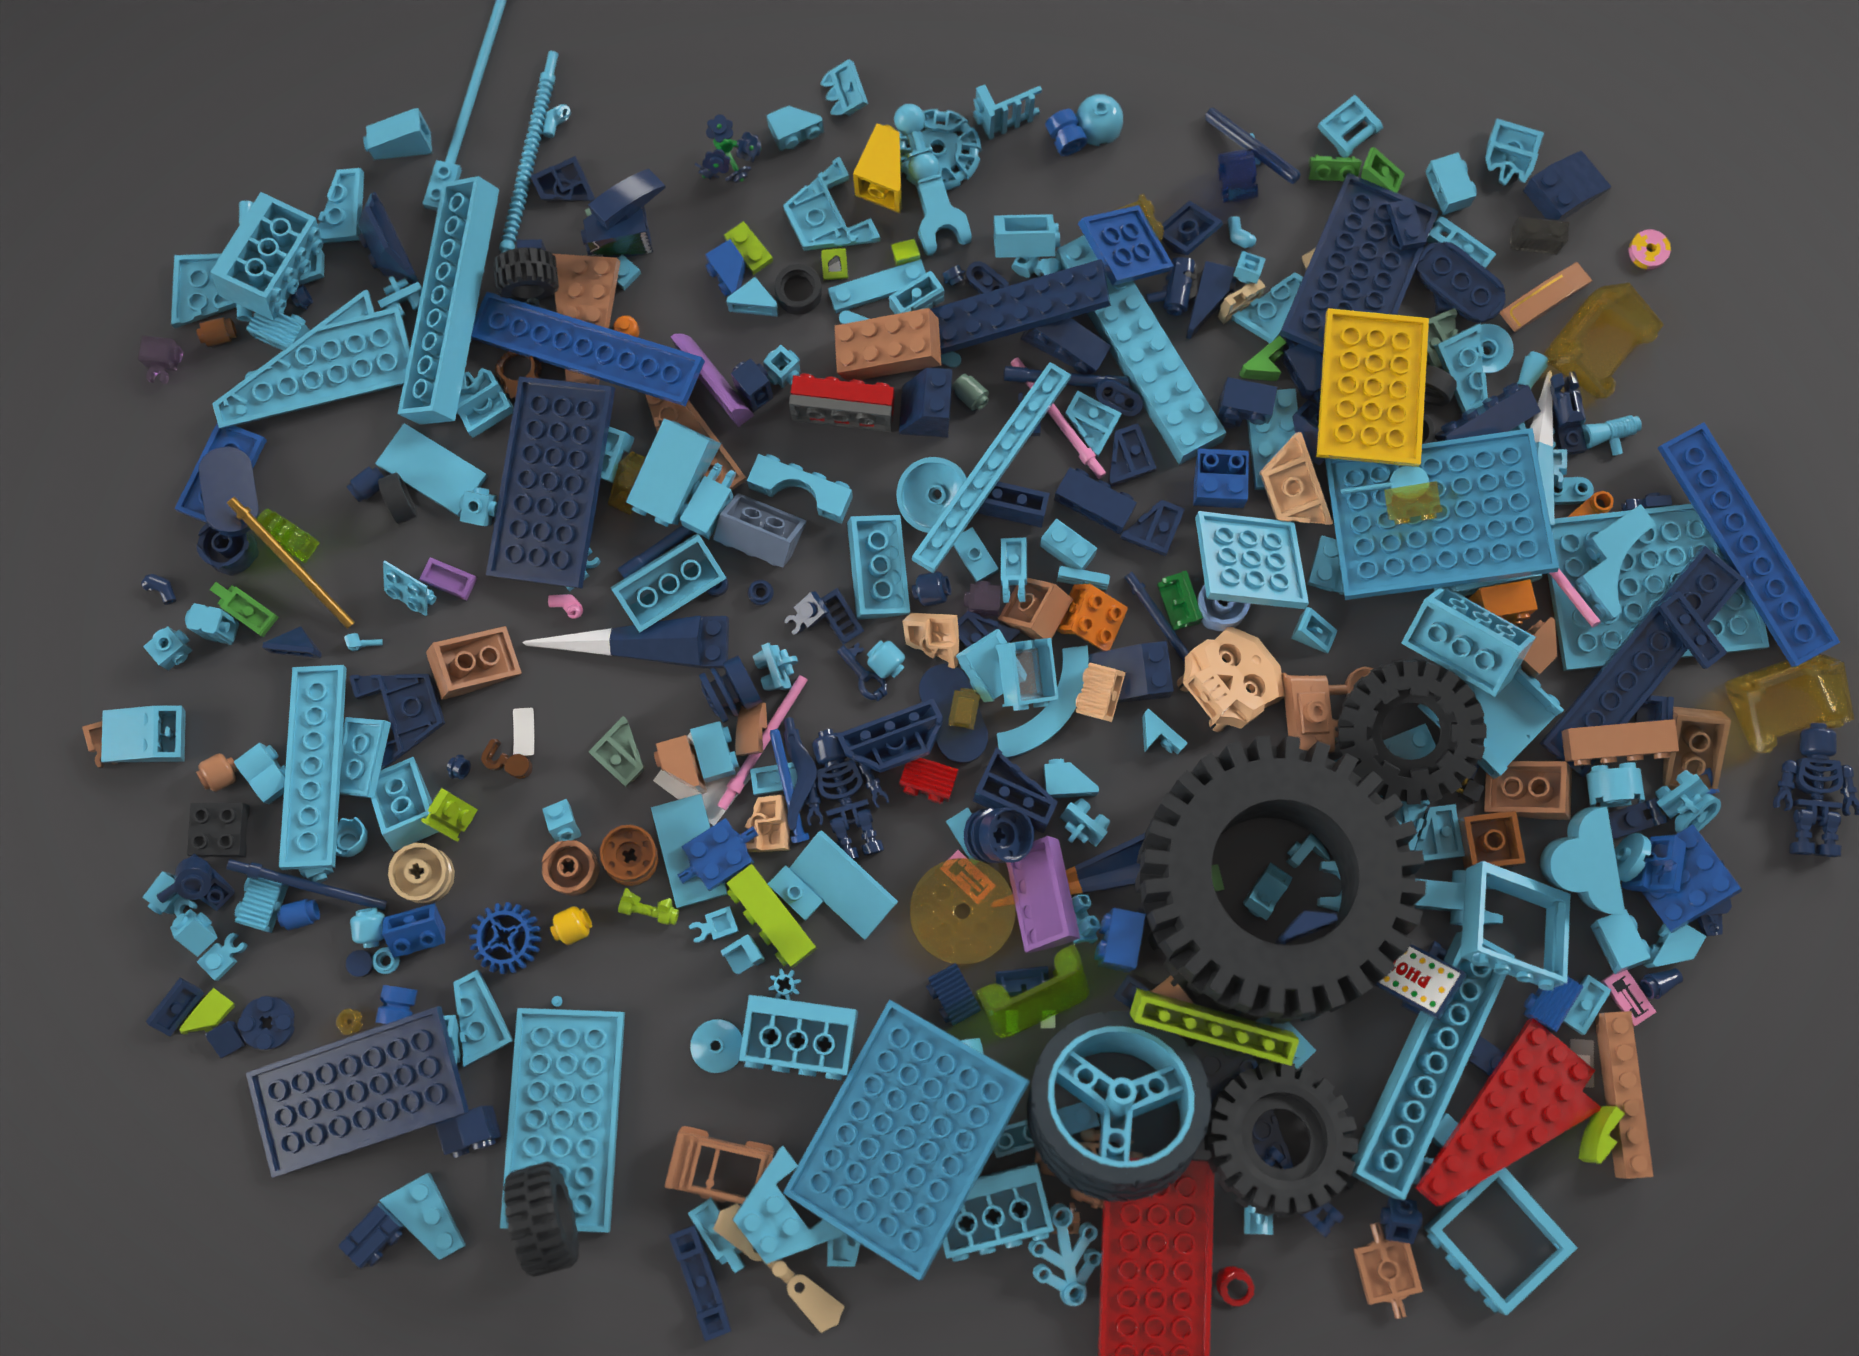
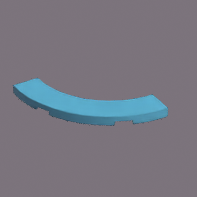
M1088 645L1062 649V672L1057 687L1058 700H1051L1049 706H1046L1026 724L996 734L998 749L1002 751V754L1007 759L1025 754L1047 742L1068 722L1076 709V698L1079 693H1082L1081 689L1084 684L1082 677L1085 669L1088 668L1089 661Z

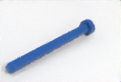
M773 729L770 731V737L787 808H789L794 788L780 731ZM800 813L796 829L793 830L794 835L791 836L792 843L810 839L809 833H804Z

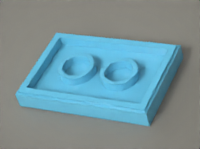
M345 718L339 795L365 798L375 797L391 722L375 719Z

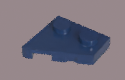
M1139 423L1115 431L1109 485L1114 486L1155 472L1156 466Z
M1160 500L1148 513H1145L1134 525L1125 530L1120 539L1166 556L1185 508Z

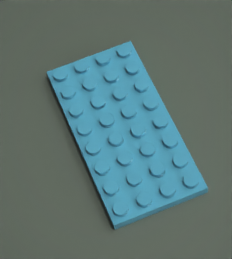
M517 1008L504 1180L512 1171L547 1161L552 1162L558 1166L560 1173L564 1177V1182L567 1185L572 1201L578 1231L610 1232L625 1012ZM502 1196L500 1228L508 1229L505 1203Z

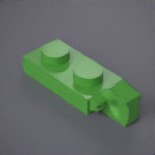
M215 582L210 588L213 593L221 598L218 604L222 609L262 637L266 635L279 618L237 587L231 585L227 590Z

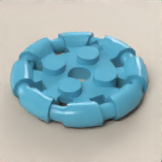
M938 109L923 111L925 115V130L921 132L925 147H932L935 144L944 147L941 153H934L932 151V154L939 161V174H941L945 189L956 188L961 185V181L964 179L968 180L973 175L979 164L980 157H978V153L981 152V143L978 133L974 127L971 128L969 126V121L956 112L950 110L941 112ZM937 121L945 122V125L936 123ZM899 131L901 173L904 172L907 175L906 179L916 186L917 181L909 172L910 161H908L907 157L912 152L911 148H906L909 141L907 135ZM962 131L963 134L958 137L955 132ZM962 149L969 151V154H962ZM957 166L960 171L954 174L953 170Z

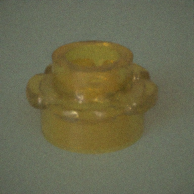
M344 1009L336 1019V1026L344 1035H351L353 1032L357 1033L362 1027V1015L357 1010ZM349 1019L352 1020V1023H351V1024H348V1023H347V1021H348Z

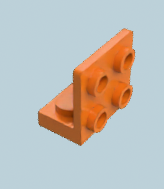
M1074 584L1069 594L1073 600L1056 631L1061 634H1076L1102 651L1110 650L1128 610L1127 606L1092 584Z

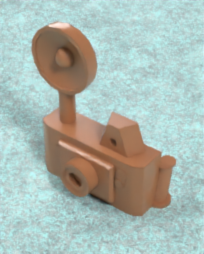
M1357 668L1348 675L1345 685H1328L1326 676H1299L1282 673L1288 736L1300 737V749L1308 751L1319 741L1331 745L1328 755L1334 752L1335 744L1339 742V733L1335 731V727L1338 728V720L1332 718L1330 695L1347 696L1353 690V685L1362 676L1368 675L1370 670L1374 668Z

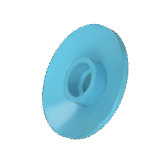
M1482 324L1480 343L1481 346L1487 347L1490 350L1489 355L1484 354L1482 356L1483 371L1495 373L1502 370L1510 362L1514 350L1513 342L1507 331L1500 326Z
M714 1019L703 1023L696 1029L691 1039L690 1049L695 1063L703 1070L711 1073H723L732 1069L739 1062L742 1035L735 1025L726 1020ZM714 1041H719L721 1044V1048L718 1051H713L711 1048V1044Z

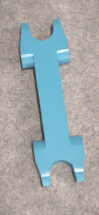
M1335 861L1320 863V871L1334 874L1340 879ZM1452 871V882L1415 879L1426 881V895L1415 904V908L1450 911V924L1463 926L1466 871ZM1342 890L1336 897H1320L1317 901V906L1339 912ZM1484 909V925L1503 923L1502 915L1491 913Z

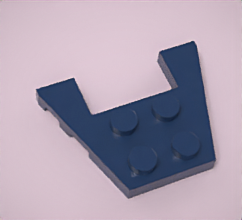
M431 675L349 676L354 696L358 700L382 692L395 739L386 743L381 770L388 767L445 724Z

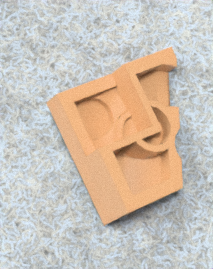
M910 613L902 621L906 645L924 651L931 658L937 656L949 662L948 667L950 668L958 666V659L956 657L959 653L957 615Z
M782 795L758 797L753 807V815L748 819L745 827L750 829L753 826L759 836L745 843L747 851L773 852L790 850V828L785 797Z

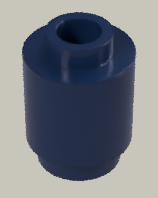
M368 466L350 480L351 483L346 487L358 502H361L363 499L368 500L380 490L378 480L384 476L377 467L372 470Z

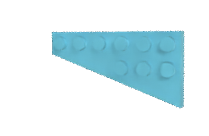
M322 250L318 255L315 254L313 256L310 269L306 274H302L299 279V285L324 277L325 254ZM221 254L174 255L171 325L174 328L237 307L236 303L219 296L210 274Z

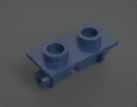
M1048 966L995 972L998 996H1003V998L1022 995L1023 990H1027V994H1044L1047 990H1051Z

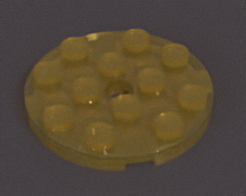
M951 859L934 866L919 880L911 898V924L917 939L933 956L953 964H972L991 957L1006 943L1015 922V901L1008 883L994 868L975 859ZM962 903L967 904L970 908V915L965 919L958 918L955 913L956 907Z

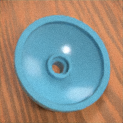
M928 457L914 462L903 472L897 486V503L902 516L914 528L929 533L964 484L967 476L958 465L945 458ZM937 489L942 493L940 499H937L934 495Z

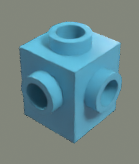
M780 345L776 350L771 351L763 361L765 370L768 373L766 377L772 384L776 385L778 383L782 388L788 383L791 385L793 375L800 376L799 358L791 350L787 351Z
M474 487L472 491H465L459 501V509L461 510L460 521L480 526L492 525L493 517L496 516L497 495L489 494V489Z
M168 626L165 629L158 630L153 635V639L143 646L157 664L167 670L183 663L187 659L188 654L193 651L187 644L190 641L189 638L180 629L175 631Z

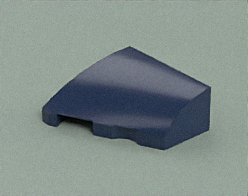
M576 156L530 176L541 199L593 201L596 199Z

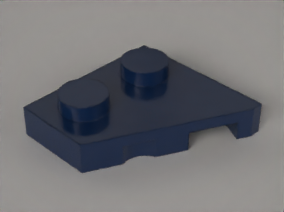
M967 611L958 619L959 641L966 648L996 629L1001 631L1007 643H1011L1020 635V631L1016 628L1006 627L998 624L997 621L982 618L980 615Z

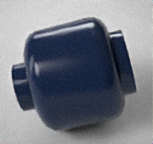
M940 571L918 575L916 584L912 585L914 599H919L923 606L945 603L948 596L951 595L949 578Z

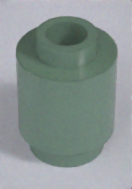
M963 374L952 386L955 395L971 410H980L989 401V398H987L989 392L972 376Z

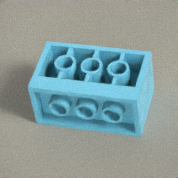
M260 192L210 271L219 296L274 321L277 315L282 314L285 310L286 300L290 294L296 292L302 274H306L309 271L313 256L315 254L318 255L323 247L316 218Z
M1440 587L1424 599L1401 643L1495 697L1512 681L1536 637L1451 589Z
M749 995L739 1060L746 1061L745 1067L763 1069L764 1064L772 1065V1071L790 1073V1068L799 1069L800 1075L816 1077L818 1071L825 1072V1078L843 1080V1075L848 1076L850 1072L858 1011L855 1009ZM772 1030H775L778 1040L774 1041L773 1045H770V1041L766 1037L767 1034H771ZM798 1034H802L801 1037L805 1039V1043L801 1044L799 1049H796L793 1038H797ZM828 1037V1042L832 1043V1047L827 1048L826 1052H822L823 1049L819 1047V1042L824 1041V1038Z
M1031 1163L977 1178L943 1241L946 1259L952 1257L953 1262L969 1258L968 1253L979 1250V1254L983 1255L996 1251L995 1246L1005 1244L1006 1248L1021 1245V1239L1032 1237L1033 1241L1049 1237L1048 1232L1054 1231L1037 1164ZM1019 1201L1022 1205H1026V1209L1023 1210L1021 1215L1012 1212V1208L1016 1205L1015 1203ZM994 1208L995 1212L1000 1211V1215L996 1217L994 1222H991L988 1218L985 1219V1215L989 1214V1209ZM967 1215L969 1219H974V1222L970 1223V1228L965 1229L963 1225L959 1226L958 1222L962 1221V1216Z

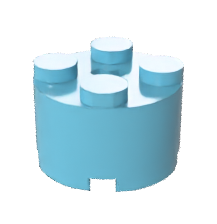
M1634 762L1619 764V768L1608 769V765L1593 766L1592 771L1586 774L1590 807L1596 806V803H1600L1601 807L1607 808L1632 805L1631 800L1637 798L1638 803L1645 801L1641 769L1636 768V763Z

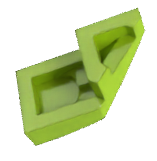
M213 988L180 1027V1033L189 1034L188 1032L205 1030V1032L213 1030V1027H216L235 1007L234 1003Z

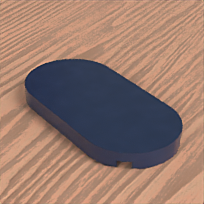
M1435 242L1422 250L1416 265V273L1420 282L1450 307L1455 308L1461 316L1469 321L1482 323L1494 319L1501 312L1506 301L1504 285L1496 276L1461 248L1451 242Z
M221 447L208 452L199 464V477L206 521L211 529L218 531L221 535L230 537L243 535L251 530V528L242 519L239 520L236 517L237 514L227 502L235 496L244 507L248 506L251 509L250 513L259 520V506L251 460L243 451L233 447Z
M948 664L933 666L921 678L919 695L921 702L934 698L943 716V722L936 737L938 748L951 761L961 764L975 761L986 749L988 731L966 674L958 667L950 668Z

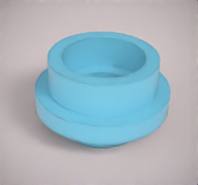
M388 947L380 948L373 956V967L379 973L390 974L399 966L400 958L399 956L393 958ZM389 956L391 962L389 965L385 966L383 964L384 957Z

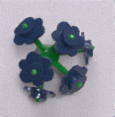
M716 115L714 120H708L707 126L709 128L706 130L707 137L714 139L713 144L716 150L706 152L705 158L702 161L703 166L696 162L694 165L700 168L698 173L704 179L708 178L711 180L713 176L719 179L718 172H728V164L730 163L734 172L725 179L726 182H743L748 177L747 173L751 170V167L744 166L739 169L730 152L733 147H736L738 158L754 162L755 156L760 154L761 142L758 141V135H752L750 132H744L742 139L740 138L738 141L732 140V121L726 120L724 115Z

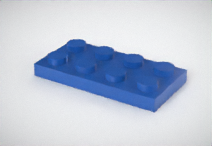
M217 422L176 504L175 510L207 523L199 477V464L202 458L214 449L233 447L247 454L251 460L252 468H254L267 440L260 435L237 426L220 429Z

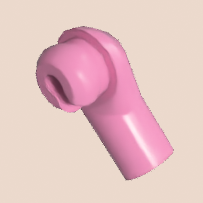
M573 595L548 596L549 607H563L572 619L579 618L582 615L583 607Z

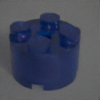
M1252 148L1218 154L1219 181L1222 182L1221 194L1223 203L1258 198V184H1255L1257 171Z

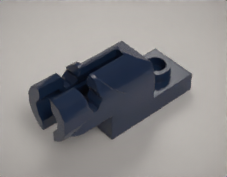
M1572 371L1568 377L1563 378V374L1559 373L1550 378V391L1553 400V428L1555 430L1558 449H1567V455L1584 453L1587 450L1582 425L1586 422L1577 374L1575 371Z

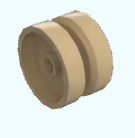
M413 843L401 848L393 856L388 871L389 881L395 892L407 900L421 904L439 901L448 894L454 883L455 875L450 858L444 852L426 843Z

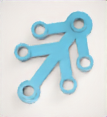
M1056 1204L1051 1207L1049 1213L1052 1224L1056 1226L1060 1254L1048 1248L1042 1240L1033 1241L1032 1239L1028 1248L1035 1257H1042L1063 1269L1065 1280L1052 1274L1045 1264H1038L1033 1270V1275L1040 1283H1047L1058 1289L1060 1297L1065 1304L1078 1306L1085 1301L1087 1296L1086 1281L1094 1268L1101 1263V1254L1095 1248L1086 1250L1089 1243L1097 1237V1229L1089 1222L1083 1223L1079 1228L1080 1237L1073 1249H1071L1068 1226L1073 1220V1213L1066 1205ZM1062 1210L1061 1216L1055 1218L1056 1214ZM1091 1228V1233L1085 1236L1086 1230ZM1041 1244L1040 1250L1034 1251L1035 1247ZM1096 1254L1095 1259L1093 1261H1089L1090 1256ZM1083 1255L1085 1264L1076 1275L1075 1266ZM1046 1270L1045 1275L1039 1277L1040 1272ZM1075 1288V1292L1069 1295L1070 1291Z

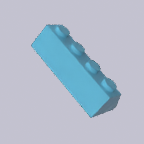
M695 534L613 585L611 589L640 633L726 579V576L700 535Z

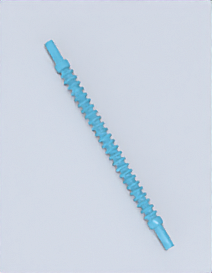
M549 51L545 70L540 75L541 83L538 84V95L535 97L537 102H534L535 108L532 109L534 114L531 115L532 120L529 122L531 127L528 128L529 133L526 134L528 139L525 140L526 146L523 147L525 152L522 153L523 158L520 159L521 165H519V169L521 171L517 172L519 177L516 178L517 184L514 185L516 190L512 192L514 196L511 197L513 203L509 204L512 209L508 210L509 215L506 217L508 222L505 223L507 228L503 230L505 235H502L504 241H501L499 246L501 253L515 249L514 243L517 242L515 237L518 236V232L516 230L520 229L518 224L521 223V219L519 217L523 216L521 211L524 210L523 205L526 204L524 198H527L525 192L529 191L527 186L530 185V181L528 179H531L530 173L533 172L532 167L535 166L533 160H536V155L534 154L538 153L536 148L539 147L538 142L541 140L539 135H542L541 129L544 128V117L547 114L545 110H548L547 104L550 103V92L553 90L552 86L555 83L554 71L558 58V53L555 51Z

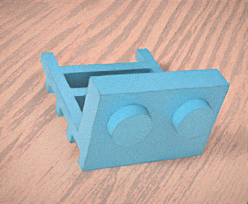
M984 84L976 88V98L973 100L975 110L973 111L974 118L978 125L982 124L989 140L993 139L995 132L1001 131L1004 134L1007 133V127L1014 125L1016 129L1020 127V122L1027 119L1028 123L1033 121V116L1040 113L1038 107L1034 109V95L1041 93L1042 89L1038 86L995 105ZM1026 99L1025 113L1021 114V101ZM1013 105L1012 118L1008 120V106Z

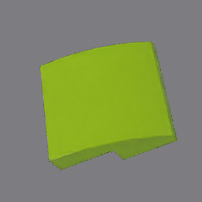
M1600 1106L1602 1107L1600 1111L1591 1116L1581 1140L1579 1159L1581 1161L1601 1164L1617 1142L1609 1134L1625 1114L1618 1107Z

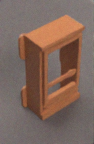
M688 1126L681 1127L677 1134L665 1187L698 1194L704 1199L713 1198L714 1201L721 1203L729 1201L743 1204L747 1198L745 1196L711 1189L714 1185L713 1177L720 1150L761 1159L756 1179L757 1183L773 1159L774 1148L770 1145L748 1141L745 1145L710 1138L705 1130ZM701 1146L716 1149L710 1176L706 1181L707 1187L692 1185Z

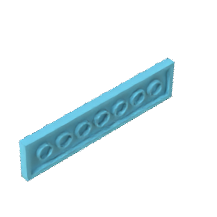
M344 665L292 667L279 868L282 870L335 867L347 671Z

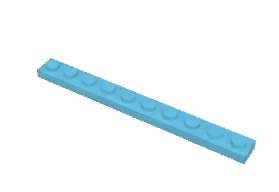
M1049 362L912 555V561L932 573L936 571L1070 380L1071 374Z

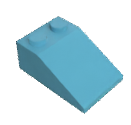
M414 757L380 770L375 797L371 798L381 833L393 852L438 833L439 831L421 821L422 818L426 819L430 813L427 810L432 804V799Z

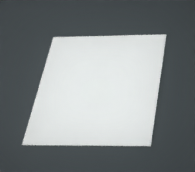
M690 732V733L688 734V737H689V738L692 740V742H693L692 735H691V732ZM738 766L734 767L736 774L740 770V767ZM662 770L653 781L678 800L702 794L709 823L714 826L725 813V810L717 806V804L728 789L726 785L731 777L734 778L736 774L708 783L705 782L707 793L704 794L676 780ZM751 775L747 776L743 783L744 785L750 780Z

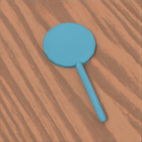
M1402 466L1394 471L1388 483L1345 488L1341 490V493L1346 494L1391 487L1392 492L1398 498L1415 500L1426 493L1429 487V478L1427 473L1420 467Z

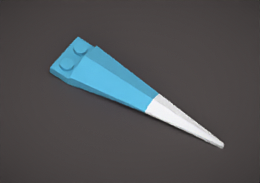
M1549 371L1538 402L1541 412L1534 415L1530 428H1533L1551 529L1554 535L1553 413L1550 391L1552 372Z

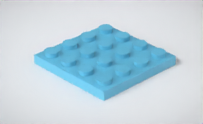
M1198 511L1195 519L1207 599L1306 609L1309 601L1294 522Z

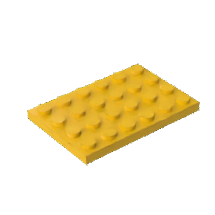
M1327 309L1317 457L1414 467L1420 466L1429 318Z

